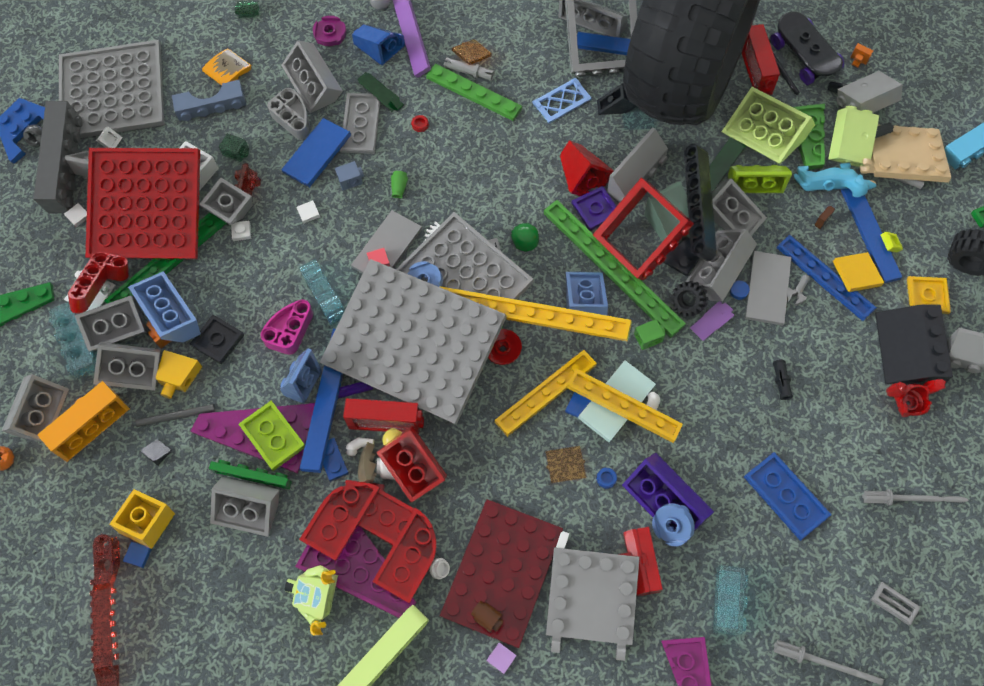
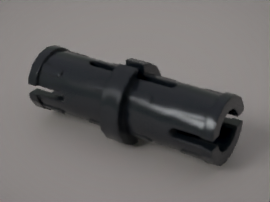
M783 359L773 362L776 374L775 384H778L780 399H792L791 377L787 373L786 362Z

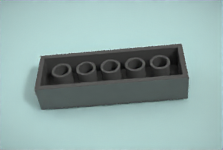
M46 101L33 200L47 213H66L73 207L72 195L75 190L74 177L76 174L65 160V156L79 153L78 143L81 141L80 127H82L83 121L68 101Z

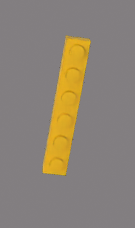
M585 350L581 351L495 419V423L508 437L568 389L566 386L575 369L587 374L596 367L597 363Z
M575 369L566 388L672 443L675 442L683 425L578 369Z

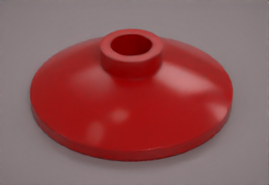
M501 329L488 359L498 365H507L514 362L522 351V343L519 336L511 330ZM502 346L506 347V351L501 352L499 348Z

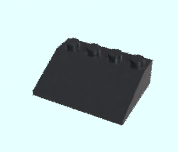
M921 304L875 312L885 384L899 382L905 384H925L928 381L943 379L947 383L953 377L941 305Z

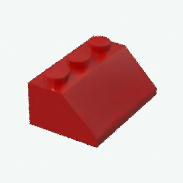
M413 425L376 452L411 503L446 479L447 474Z

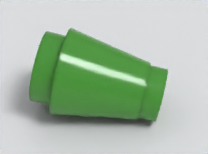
M394 171L393 175H391L393 198H403L408 182L406 172Z

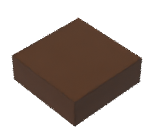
M828 206L817 219L815 226L821 229L831 218L835 208Z

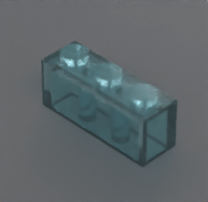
M719 565L716 568L713 633L740 636L743 634V631H746L747 620L743 618L744 609H747L748 603L747 596H744L745 588L748 587L749 581L748 575H745L746 568Z

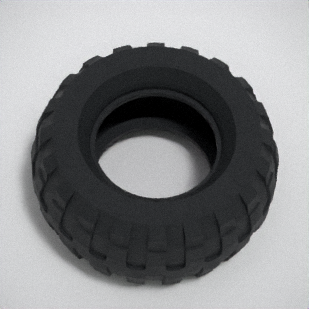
M643 0L631 36L624 67L623 86L629 102L638 106L639 110L649 117L672 125L691 124L697 126L708 120L716 110L732 77L760 0Z

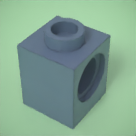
M355 161L335 168L343 191L363 184L361 179L364 177L361 167L357 168Z

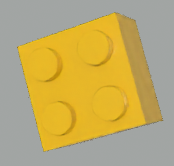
M133 489L109 525L119 534L152 549L175 513L167 504Z

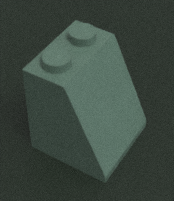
M680 181L659 191L689 218L687 194ZM652 195L648 197L644 216L660 239L664 241L680 221ZM690 230L688 231L689 234L683 236L680 239L679 243L687 238H690Z

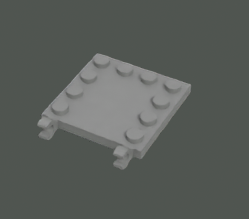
M554 548L546 635L552 636L551 652L560 653L561 637L617 643L616 660L625 661L626 645H633L639 557Z

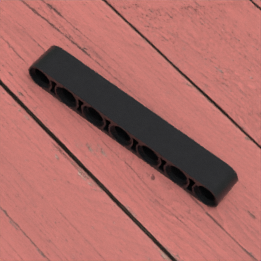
M692 143L684 151L689 219L694 223L690 229L691 251L695 256L705 261H711L716 256L717 248L709 156L707 151Z

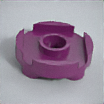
M324 16L321 21H316L313 25L314 38L318 44L323 46L339 45L346 37L345 23L336 16Z

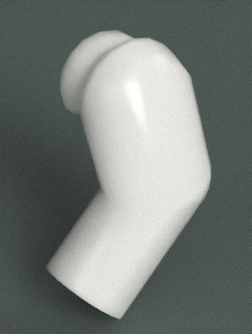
M650 392L647 395L648 401L646 405L657 410L660 396L655 392Z
M361 437L354 439L346 446L347 455L355 456L358 449L364 448L367 442L374 444L375 439Z

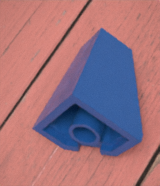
M364 24L352 34L354 45L380 65L385 64L405 46L404 35Z

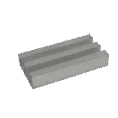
M883 582L879 584L871 598L872 602L909 626L921 608ZM885 590L911 607L913 611H909L895 600L883 594L882 591ZM879 597H881L882 599H884V600L887 601L888 603L892 604L893 606H895L896 608H898L899 610H901L902 612H904L905 614H907V615L909 616V618L906 617L905 615L901 614L900 612H898L897 610H895L894 608H892L891 606H889L888 604H886V603L883 602L882 600H880Z

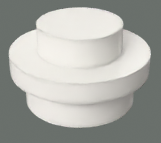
M443 558L434 559L430 567L431 576L435 579L445 578L450 571L448 562Z

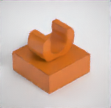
M858 43L850 57L854 59L852 65L857 68L861 63L866 65L874 50Z

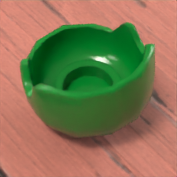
M522 223L513 228L511 239L518 250L527 252L532 251L538 246L539 234L535 226L529 223Z

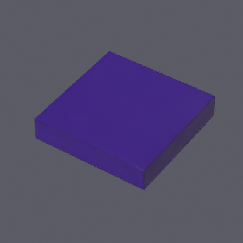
M603 186L571 202L589 231L599 227L617 207Z

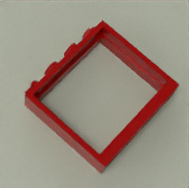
M640 178L594 232L593 236L637 279L644 281L649 275L652 276L653 270L657 265H661L666 260V255L679 245L680 239L689 234L688 231L694 223L651 183ZM649 192L680 223L644 264L637 269L607 239L645 194Z

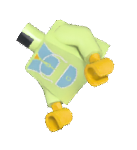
M322 565L307 569L306 572L298 576L297 581L288 579L284 588L286 592L294 594L292 605L298 608V611L311 625L310 632L313 636L323 635L321 628L326 627V622H321V620L330 614L338 575H334L336 574L335 570H328Z

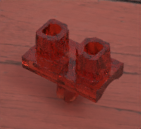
M244 163L240 170L235 171L234 176L238 184L234 186L252 196L254 188L261 185V179L257 177L258 173L250 169L249 165Z

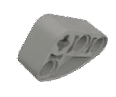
M283 89L268 102L267 106L270 115L295 138L299 140L305 139L309 136L310 131L309 117L305 104L294 89Z

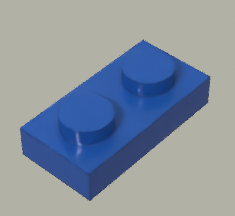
M335 438L328 440L323 466L330 482L349 474Z

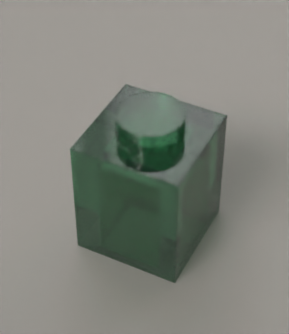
M228 133L219 145L223 156L242 162L243 158H246L249 154L246 140Z

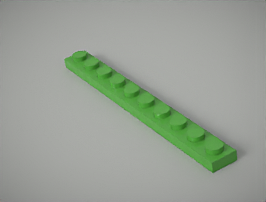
M558 200L544 210V215L652 320L657 319L659 325H663L667 335L672 338L685 327L686 323L640 279H637Z

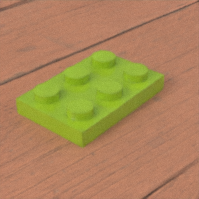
M272 400L239 423L241 429L272 471L305 448V444Z

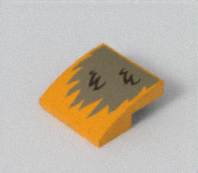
M226 49L207 62L202 71L222 85V83L238 80L239 76L251 70V65L230 49Z

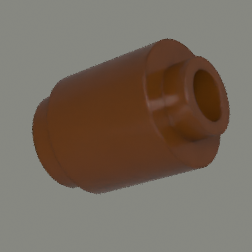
M480 601L471 613L474 620L490 633L493 630L497 632L504 623L502 620L503 614L487 602Z

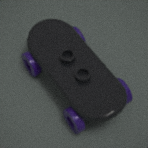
M795 11L787 12L780 17L777 25L778 32L770 36L771 44L776 50L782 49L787 44L806 66L799 73L800 79L806 86L814 83L815 79L820 76L834 75L844 67L843 57L831 47L809 18Z

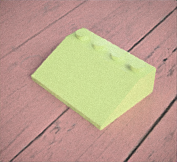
M751 87L721 132L781 164L807 138L815 123L812 117Z

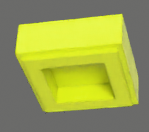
M890 232L881 234L887 251L900 252L903 250L897 234Z

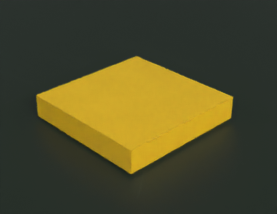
M868 252L838 257L833 260L848 292L881 287L884 284Z
M907 277L910 306L936 304L941 305L942 314L951 313L947 278Z

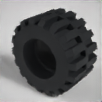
M966 229V231L962 230L955 235L947 257L949 264L953 268L969 275H984V231Z

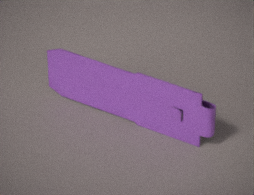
M719 301L690 329L704 341L734 316L732 313L733 309L726 302L722 304Z

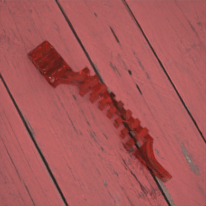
M101 534L93 541L94 579L90 580V585H94L92 591H90V596H92V602H90L92 613H90V618L93 620V624H91V629H93V635H91V641L93 640L91 663L94 664L93 672L96 677L97 686H119V664L113 665V660L119 659V653L113 654V649L118 648V642L112 643V638L117 637V633L112 632V626H116V621H112V616L116 615L115 610H111V605L116 604V599H111V594L117 593L113 583H115L120 567V548L117 537ZM107 560L110 561V567L108 570L104 568V563Z

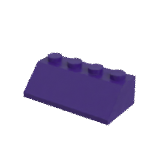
M657 453L647 457L622 484L652 517L665 504L674 503L686 506L694 521V532L714 513ZM672 520V522L669 523L670 526H673L674 529H676L677 524L675 521Z

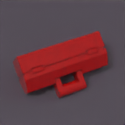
M649 527L623 532L627 553L618 555L639 557L636 596L661 593L663 588Z

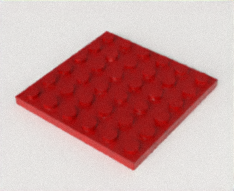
M89 148L85 258H91L95 253L104 252L122 256L126 259H198L200 149Z

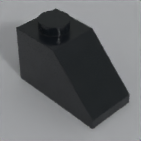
M623 83L597 100L598 115L626 114L636 107V105L629 102Z

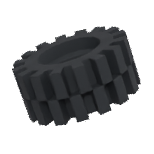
M684 282L677 285V288L672 291L674 294H671V298H673L671 304L675 305L673 309L678 310L677 313L679 315L683 314L685 317L697 315L708 304L706 303L708 297L705 295L707 290L704 291L703 288L705 287L703 285L699 286L698 282ZM686 292H692L695 295L696 302L693 306H688L684 303L683 296Z

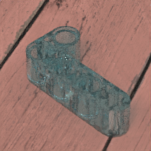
M316 259L300 266L299 270L317 303H319L330 326L339 322L345 309Z

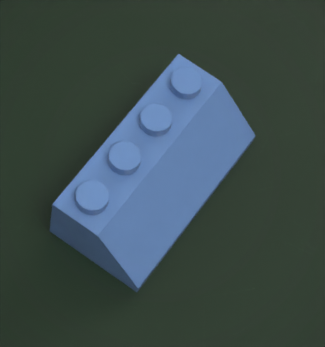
M164 271L128 287L162 340L183 343L201 334L196 318Z

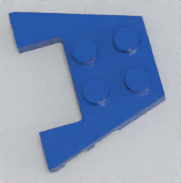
M18 98L0 115V138L8 159L13 164L26 154L17 145L23 138L24 130L27 126L36 125L41 119H44L45 107Z

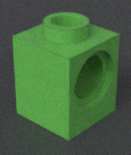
M657 319L636 327L634 331V336L642 350L663 342L666 334L663 325H659Z

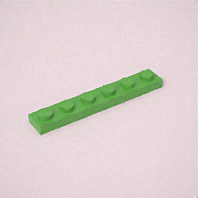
M435 64L426 75L427 79L512 121L515 120L522 110V105L440 65Z

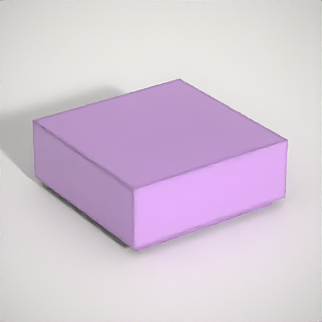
M498 643L486 661L505 674L517 655L501 643Z

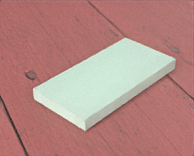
M624 361L606 382L607 385L640 402L645 399L656 385L627 361ZM593 401L578 416V419L607 442L613 439L628 420Z

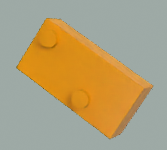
M102 381L85 396L77 399L73 406L37 435L51 452L68 462L130 410V408Z

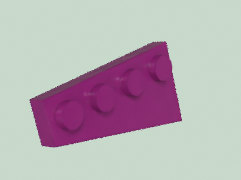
M705 637L661 641L678 686H712Z

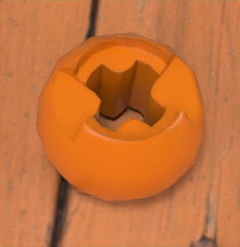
M0 446V457L2 458L0 460V471L10 468L15 458L12 450L4 446Z

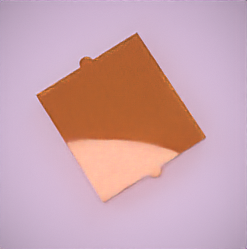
M475 39L465 43L462 42L460 45L452 48V51L468 65L478 61L481 62L483 59L492 56V53Z
M580 446L546 451L548 463L546 468L549 469L551 483L586 478L585 460L582 459Z

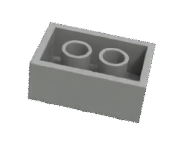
M128 296L74 315L88 352L97 351L100 342L117 344L149 332L140 306L133 296Z

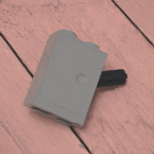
M877 71L850 84L831 81L828 85V90L838 93L837 104L843 108L855 106L857 110H870L874 114V112L902 99L903 84L881 71Z

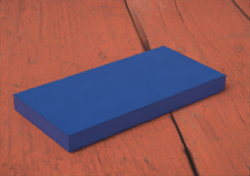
M323 118L281 169L282 172L310 188L350 138V131Z
M775 452L744 476L746 481L800 541L831 516V513Z

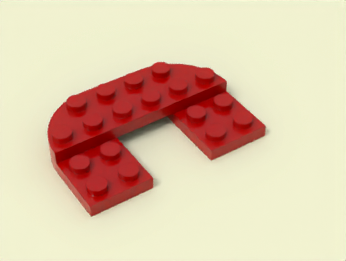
M354 482V484L340 486L333 490L324 499L299 540L334 561L338 560L357 526L391 544L393 547L372 582L410 604L435 558L436 537L429 519L417 508H412L382 491L380 487L370 483Z

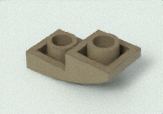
M367 442L360 455L358 478L359 482L372 484L377 473L374 472L376 464L372 462L375 456L372 453L375 445Z

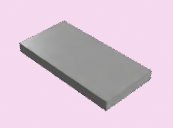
M347 93L343 128L350 131L351 136L340 149V153L375 154L381 102L373 94Z
M392 210L353 261L351 267L363 274L369 262L367 253L384 248L390 263L389 267L394 268L421 232L422 226Z
M759 251L753 252L749 282L750 291L747 298L745 319L784 325L791 257Z

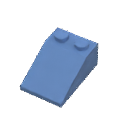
M566 272V309L607 316L608 303L603 272Z
M309 348L300 354L296 361L292 362L287 378H284L280 385V390L284 396L305 404L322 372L312 350Z

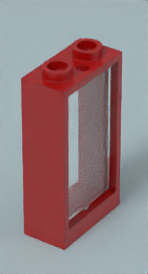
M764 24L752 25L741 53L752 87L770 96L773 94L780 72Z
M346 398L343 418L349 429L386 432L394 428L403 432L413 425L419 434L420 428H424L423 411L419 409L418 403Z

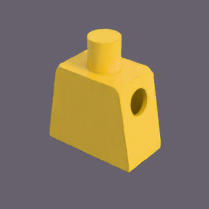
M164 350L156 374V380L164 386L160 395L171 399L175 390L186 392L202 368L199 361Z

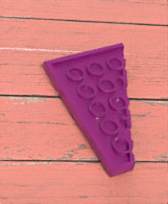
M315 403L277 406L302 442L306 444ZM260 408L199 414L191 429V433L265 461L239 426L240 422ZM304 449L280 467L298 474Z
M357 526L337 561L307 545L295 566L303 572L319 565L328 570H335L336 574L334 575H338L336 588L397 618H400L412 605L416 606L417 604L414 598H412L409 604L372 582L385 559L359 526Z

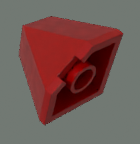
M569 140L560 154L568 189L572 194L583 196L594 187L606 186L610 175L614 172V170L584 146Z

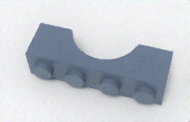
M240 80L222 83L220 91L207 99L196 98L189 91L172 95L174 111L179 121H189L191 118L199 116L206 117L211 113H222L225 110L239 109L246 105Z

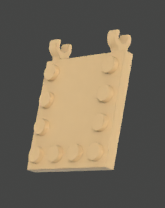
M895 125L892 133L875 138L871 159H863L864 166H860L861 173H874V177L948 183L951 179L940 130L934 128Z

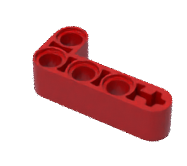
M104 252L93 254L68 292L70 310L78 314L86 312L107 279L115 281L126 280L129 277L128 260L125 257Z

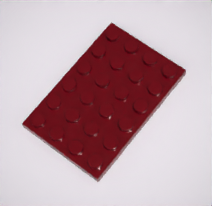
M486 499L440 617L519 649L552 561L554 548L557 546L563 528ZM480 601L489 603L503 614L502 620L504 623L497 632L493 630L490 633L478 624L471 615Z

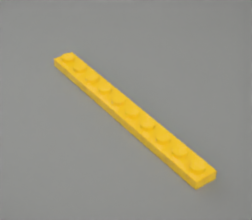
M440 286V288L506 314V320L628 342L632 321L629 319Z

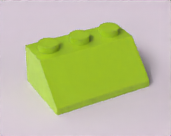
M736 165L731 166L728 173V179L732 178L744 193H784L792 176V171L786 166Z

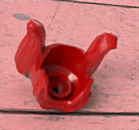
M943 379L931 380L923 385H906L899 382L889 386L886 389V393L895 399L899 408L898 411L902 417L926 414L930 410L932 402L929 401V395L945 389L946 381Z

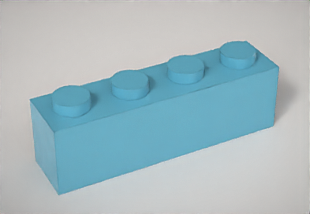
M984 123L944 148L947 162L954 169L960 166L964 168L972 161L971 159L975 158L977 160L984 154Z

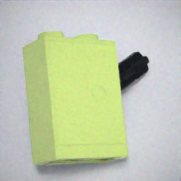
M846 106L844 109L838 110L828 160L850 163V165L857 167L864 166L862 160L865 158L871 159L875 138L892 133L894 126L890 122L878 126L879 115L872 114L873 112L870 110L860 111L855 106Z

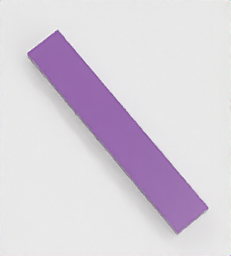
M393 0L414 76L421 77L430 71L431 67L411 0Z

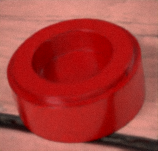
M418 115L412 119L411 125L414 131L424 132L428 129L429 122L425 116Z

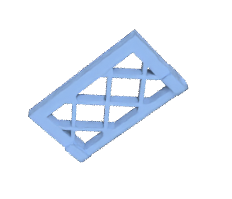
M573 78L551 92L535 99L532 103L547 122L551 123L589 102L592 98L577 78ZM574 85L575 88H576V91H575V90H569V89H566V88H568V87ZM559 92H563L562 98L552 97ZM564 93L575 94L574 100L563 99ZM577 94L584 97L579 101H575ZM546 99L549 100L547 106L541 105V102ZM550 101L561 102L560 107H549ZM562 102L572 103L567 108L561 109ZM548 110L558 111V113L550 116Z

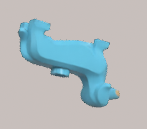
M841 163L840 168H828L818 172L808 171V166H798V174H794V179L805 191H830L832 189L849 188L854 197H861L866 195L868 190L876 187V182L864 180L863 175H858L853 169H850V163Z

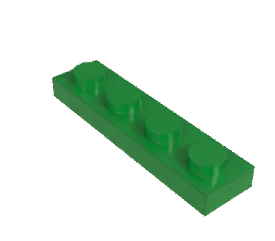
M219 460L218 463L211 461L209 470L217 474L290 490L292 484L285 474L276 472L275 475L268 474L267 470L260 468L253 471L249 470L248 466L238 464L235 467L231 466L230 462Z

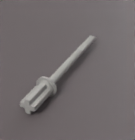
M890 489L886 491H864V494H862L864 503H882L891 506L893 501H968L967 498L961 496L893 495Z
M777 640L774 644L773 651L775 653L796 659L798 663H802L803 659L883 685L884 679L806 653L805 646L798 647Z

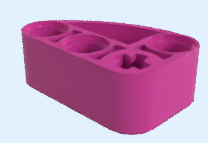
M298 300L275 313L266 323L260 334L265 346L284 354H294L298 350L313 318V310L310 303L306 300ZM307 309L306 312L300 313L302 310ZM299 325V328L293 329V327ZM271 336H275L274 339L268 340Z

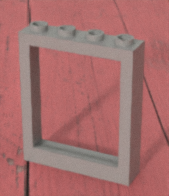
M565 0L571 74L575 73V76H585L586 72H592V75L603 74L602 71L609 70V73H618L619 69H624L626 60L579 64L574 0ZM629 0L631 36L637 20L636 0Z

